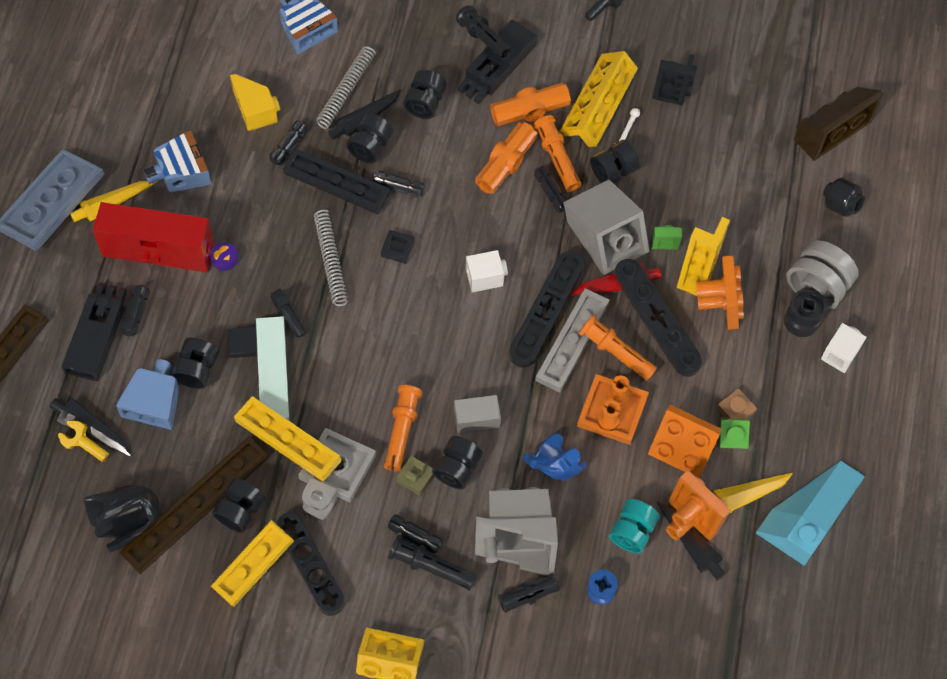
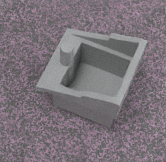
M530 487L525 490L501 488L496 491H489L488 518L476 516L475 555L486 557V562L495 563L500 560L517 564L521 570L547 576L551 573L554 575L558 537L556 517H552L548 489Z

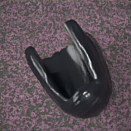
M143 485L122 486L84 498L86 514L90 519V524L96 528L94 532L96 537L115 538L114 541L106 545L109 553L128 545L158 519L159 500L152 490Z

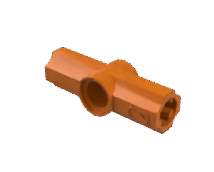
M564 83L540 90L528 87L519 91L513 98L490 104V110L495 125L499 127L522 119L527 122L536 121L548 111L570 105L571 99L569 90Z
M519 122L506 140L498 142L494 147L488 163L475 178V183L482 191L487 194H494L509 174L513 175L518 170L523 161L524 154L537 138V132L530 124Z

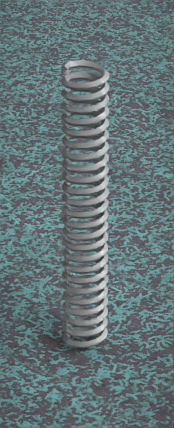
M365 46L362 48L318 115L316 121L323 129L329 128L335 116H337L336 113H339L338 110H341L340 107H343L342 104H345V101L357 85L356 83L359 82L358 80L361 79L360 77L363 76L362 74L372 61V58H374V55H376L375 50L371 47Z
M322 209L314 214L318 239L320 240L319 243L330 295L332 296L331 300H333L332 304L336 306H344L348 303V300H346L348 297L346 296L345 285H343L344 281H342L343 274L338 262L339 256L335 247L333 229H331L332 226L330 225V215L328 210ZM343 301H346L345 303H341V304H336V303H335V302H343Z

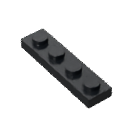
M296 148L283 168L285 175L377 215L390 195L389 188Z

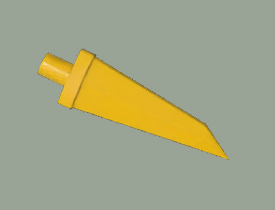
M138 181L95 198L84 200L79 203L81 208L71 212L70 216L74 223L86 217L89 221L95 220L100 202L120 205L156 182L148 184L147 181Z
M793 473L717 489L713 491V494L721 497L731 510L730 513H732V511L783 487Z

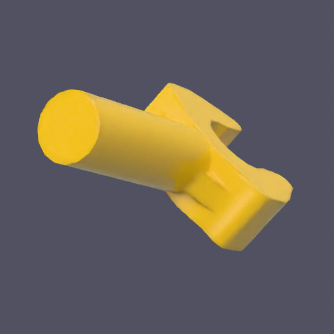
M67 421V424L75 429L76 435L71 439L68 435L59 433L58 436L62 445L67 449L80 446L102 463L105 462L110 453L86 436L87 425L78 421Z

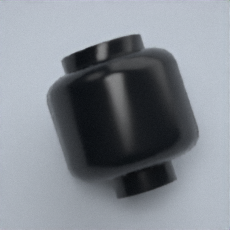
M845 178L836 179L833 183L829 182L823 192L826 207L844 217L857 214L865 201L862 187Z

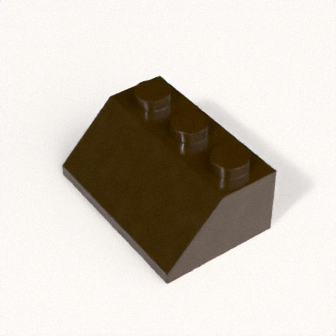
M856 87L849 93L847 91L843 92L831 105L825 104L811 118L805 117L796 127L797 131L794 141L813 161L817 160L872 123L884 93L881 90Z

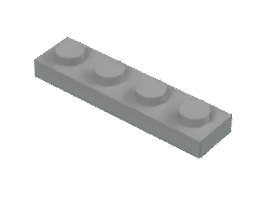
M586 288L584 289L536 375V382L561 393L589 341L587 336L578 334L579 330L592 314L596 315V320L600 321L609 305V299Z

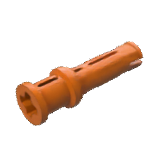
M547 115L541 117L534 122L533 128L539 133L543 141L541 144L543 149L551 155L566 191H575L582 186V183L564 149V137L558 133L554 116Z
M594 314L587 319L578 332L581 336L585 335L595 342L599 350H607L645 381L657 369L655 365L616 336L617 333H615L614 329H608L596 320V315Z
M411 385L398 386L397 407L393 408L392 411L395 421L383 465L389 471L392 469L393 460H395L393 465L394 472L401 471L411 422L417 419L416 406L418 398L422 397L423 392L421 389Z

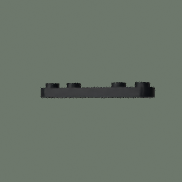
M565 251L558 257L513 340L509 356L511 362L517 367L526 368L533 365L578 282L583 271L584 261L577 252ZM553 299L552 311L549 310L545 314L544 319H541L543 307Z
M633 259L621 260L615 268L616 282L674 369L685 377L695 375L699 372L702 365V357L641 265ZM651 305L657 314H664L662 321L667 328H664L658 320H651L653 318Z

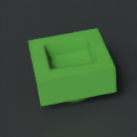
M670 225L655 227L652 236V249L679 250L682 228Z
M720 418L719 428L722 431L719 436L718 446L720 448L748 449L750 420Z

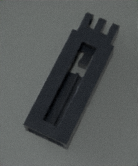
M511 20L498 34L500 38L512 47V56L508 60L502 61L490 48L486 47L466 69V78L457 89L461 93L468 89L466 96L470 99L478 93L474 98V102L480 104L488 94L492 95L537 45V35L514 20ZM492 64L494 66L496 64L499 65L500 67L493 73V75L490 78L486 76L488 73L491 74L493 68L491 67Z
M100 282L95 295L89 293L61 366L65 374L98 382L125 310L123 303L127 294L126 288L120 287L116 297V286L110 285L107 293L104 294L106 284ZM105 310L109 311V314H108V317H107L105 323L97 322V321H96L97 318H102V319H104V317H105V315H104Z

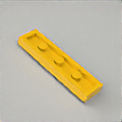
M253 396L234 416L235 422L322 482L326 480L341 462L340 455Z

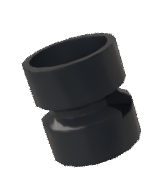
M430 70L417 71L411 83V88L408 90L403 102L405 110L417 118H433L439 106V101L447 87L445 79Z
M367 113L357 126L358 132H353L346 147L356 159L373 164L380 156L383 146L391 138L393 128L384 118Z
M621 140L610 146L608 151L603 150L590 158L591 168L600 183L607 180L615 183L622 176L626 177L640 168L638 155L626 140Z
M813 289L797 291L793 295L784 316V325L787 330L798 337L813 335L817 331L827 309L824 297Z
M192 337L186 338L179 353L181 359L176 361L171 376L175 377L178 383L186 387L204 389L211 375L209 368L214 366L218 356V349L205 340Z
M451 436L443 449L445 456H441L432 469V474L442 483L452 488L463 490L471 478L472 472L470 469L477 467L483 452L473 442L460 436Z
M234 478L225 491L226 499L219 500L212 511V516L227 528L238 533H244L252 521L251 513L258 511L265 500V496L253 485Z

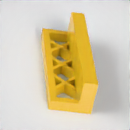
M625 51L601 54L559 131L564 137L579 135L588 147H597L638 69ZM607 62H611V64L605 68Z
M721 218L714 235L695 227L690 238L676 288L697 296L696 281H709L711 279L728 229L729 219Z

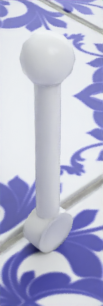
M633 108L630 111L631 117L619 141L626 139L635 118L640 116L639 109Z

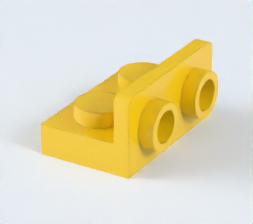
M366 627L358 652L356 673L378 679H416L424 640Z

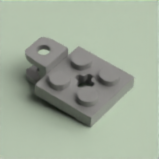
M327 428L324 429L318 441L340 455L344 468L338 471L333 470L324 482L303 468L299 473V480L308 483L302 494L303 510L305 513L320 520L329 516L338 501V497L351 503L376 457L375 450Z

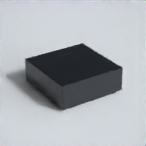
M389 230L381 250V257L407 264L415 243V237Z
M256 327L228 329L230 358L258 356Z

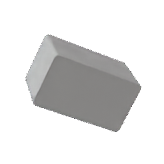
M497 395L454 400L457 433L500 428L501 415Z

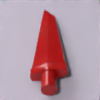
M640 264L650 280L661 278L659 268L646 270L644 264ZM615 273L582 283L570 296L581 295L585 288L594 293L622 291V289L616 282Z

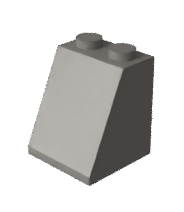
M610 180L564 202L568 224L603 275L615 270L616 265L621 260H634L649 252L643 210Z

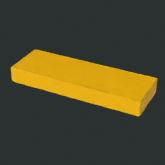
M271 520L211 587L230 605L235 607L294 540Z

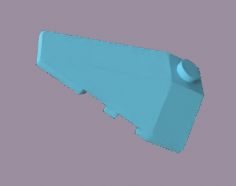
M838 462L774 507L758 528L756 534L805 566L865 476L844 462Z

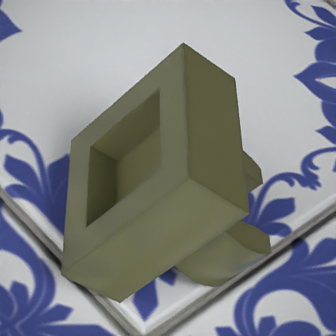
M410 456L397 475L396 482L421 496L434 476L432 474L433 468Z

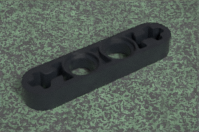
M294 513L283 514L279 517L277 525L282 530L286 529L285 524L287 522L295 525L298 538L287 548V551L319 610L327 616L339 614L344 607L342 591L302 519ZM285 530L284 532L293 539L290 531ZM301 545H307L312 549L311 555L305 559L295 555L296 549ZM320 569L324 571L325 579L320 583H313L309 580L310 572ZM326 587L332 598L338 597L335 600V607H331L330 604L324 605L326 598L322 590Z

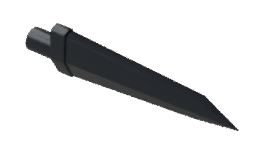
M401 89L334 121L336 126L328 131L331 139L334 140L342 134L350 137L353 132L357 131V126L365 114L379 115L395 103Z
M56 398L52 400L49 407L60 414L56 421L57 423L75 431L74 428L67 424V421L82 422L87 425L86 436L131 456L124 439L80 405L78 401L71 398L67 404H64Z
M656 501L669 524L673 522L672 516L677 511ZM693 527L680 538V541L701 573L709 570L717 581L726 575L718 564L723 560L722 556Z

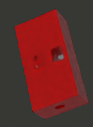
M100 202L92 230L103 257L208 273L211 262L210 252L215 246L209 218Z

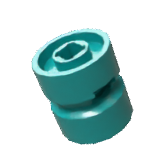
M628 499L619 514L621 520L615 522L609 538L618 547L631 553L641 554L650 538L648 533L653 532L660 515L648 504L635 499Z

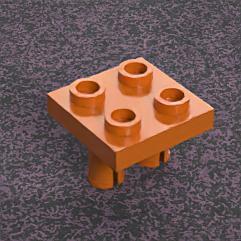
M723 256V277L721 279L696 281L698 309L723 308V310H726L728 330L739 329V319H744L740 265L734 266L733 256Z
M596 374L577 427L631 445L649 392L629 386V380L625 376L619 375L612 380Z
M669 405L648 455L684 472L688 470L694 476L700 478L722 429Z
M687 470L679 478L668 500L677 512L673 514V522L667 526L666 531L671 538L679 540L694 526L711 541L720 531L731 510L721 497L715 496L706 487L701 478L694 476Z

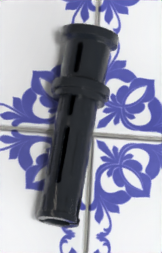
M468 5L459 10L456 21L461 27L467 28L471 37L479 38L502 61H506L512 56V47L489 27L488 20L483 16H479L473 6Z
M399 534L388 555V559L393 560L395 558L410 565L412 570L421 568L470 591L477 576L475 572L473 573L427 552V548L424 545L416 546L403 540V536Z

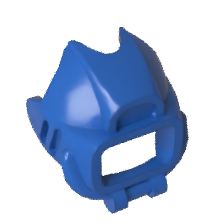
M558 433L550 435L535 453L528 454L526 452L523 455V460L532 469L538 468L553 479H560L562 481L577 475L588 464L585 461L580 465L578 464L581 456L576 448H570L566 452L561 449L563 437Z

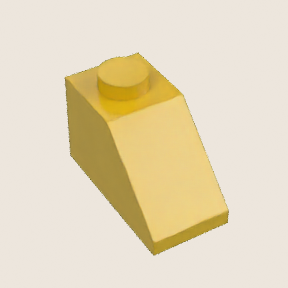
M236 74L230 75L232 89L247 130L250 131L277 123L276 112L280 111L277 97H271L268 87Z

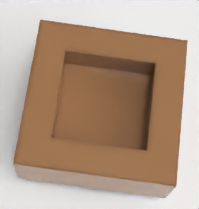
M737 389L721 401L716 408L724 418L748 419L757 411V408L740 389Z

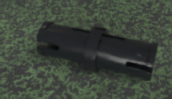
M551 573L534 582L529 583L526 581L521 583L522 587L502 595L500 594L498 599L503 611L507 613L527 603L529 605L535 604L537 599L558 592L559 586L555 576Z

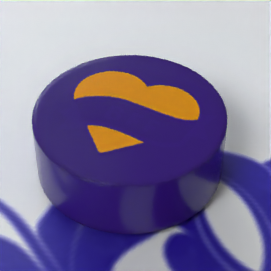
M227 242L216 244L210 252L211 262L218 270L226 271L232 269L238 262L236 248Z

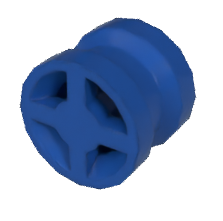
M608 570L595 571L589 578L587 585V595L590 600L600 605L611 602L618 588L617 578Z

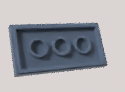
M62 149L0 218V232L37 252L103 177L104 171L83 158Z

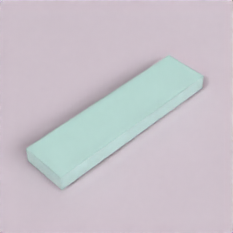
M284 316L256 318L260 402L290 421Z

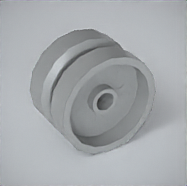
M819 240L812 241L807 245L799 256L800 259L795 261L786 274L787 281L795 293L802 289L818 291L826 301V310L836 308L845 296L846 291L850 289L859 277L855 262L846 252L831 243Z

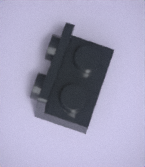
M689 54L687 65L661 60L652 99L683 106L684 97H690L697 66L692 65L695 55Z

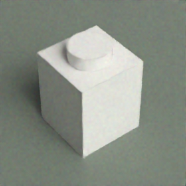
M498 250L466 256V273L471 292L503 286L504 276L508 275L505 259L500 260Z
M842 323L828 344L821 360L845 373L867 337L862 335L855 327Z

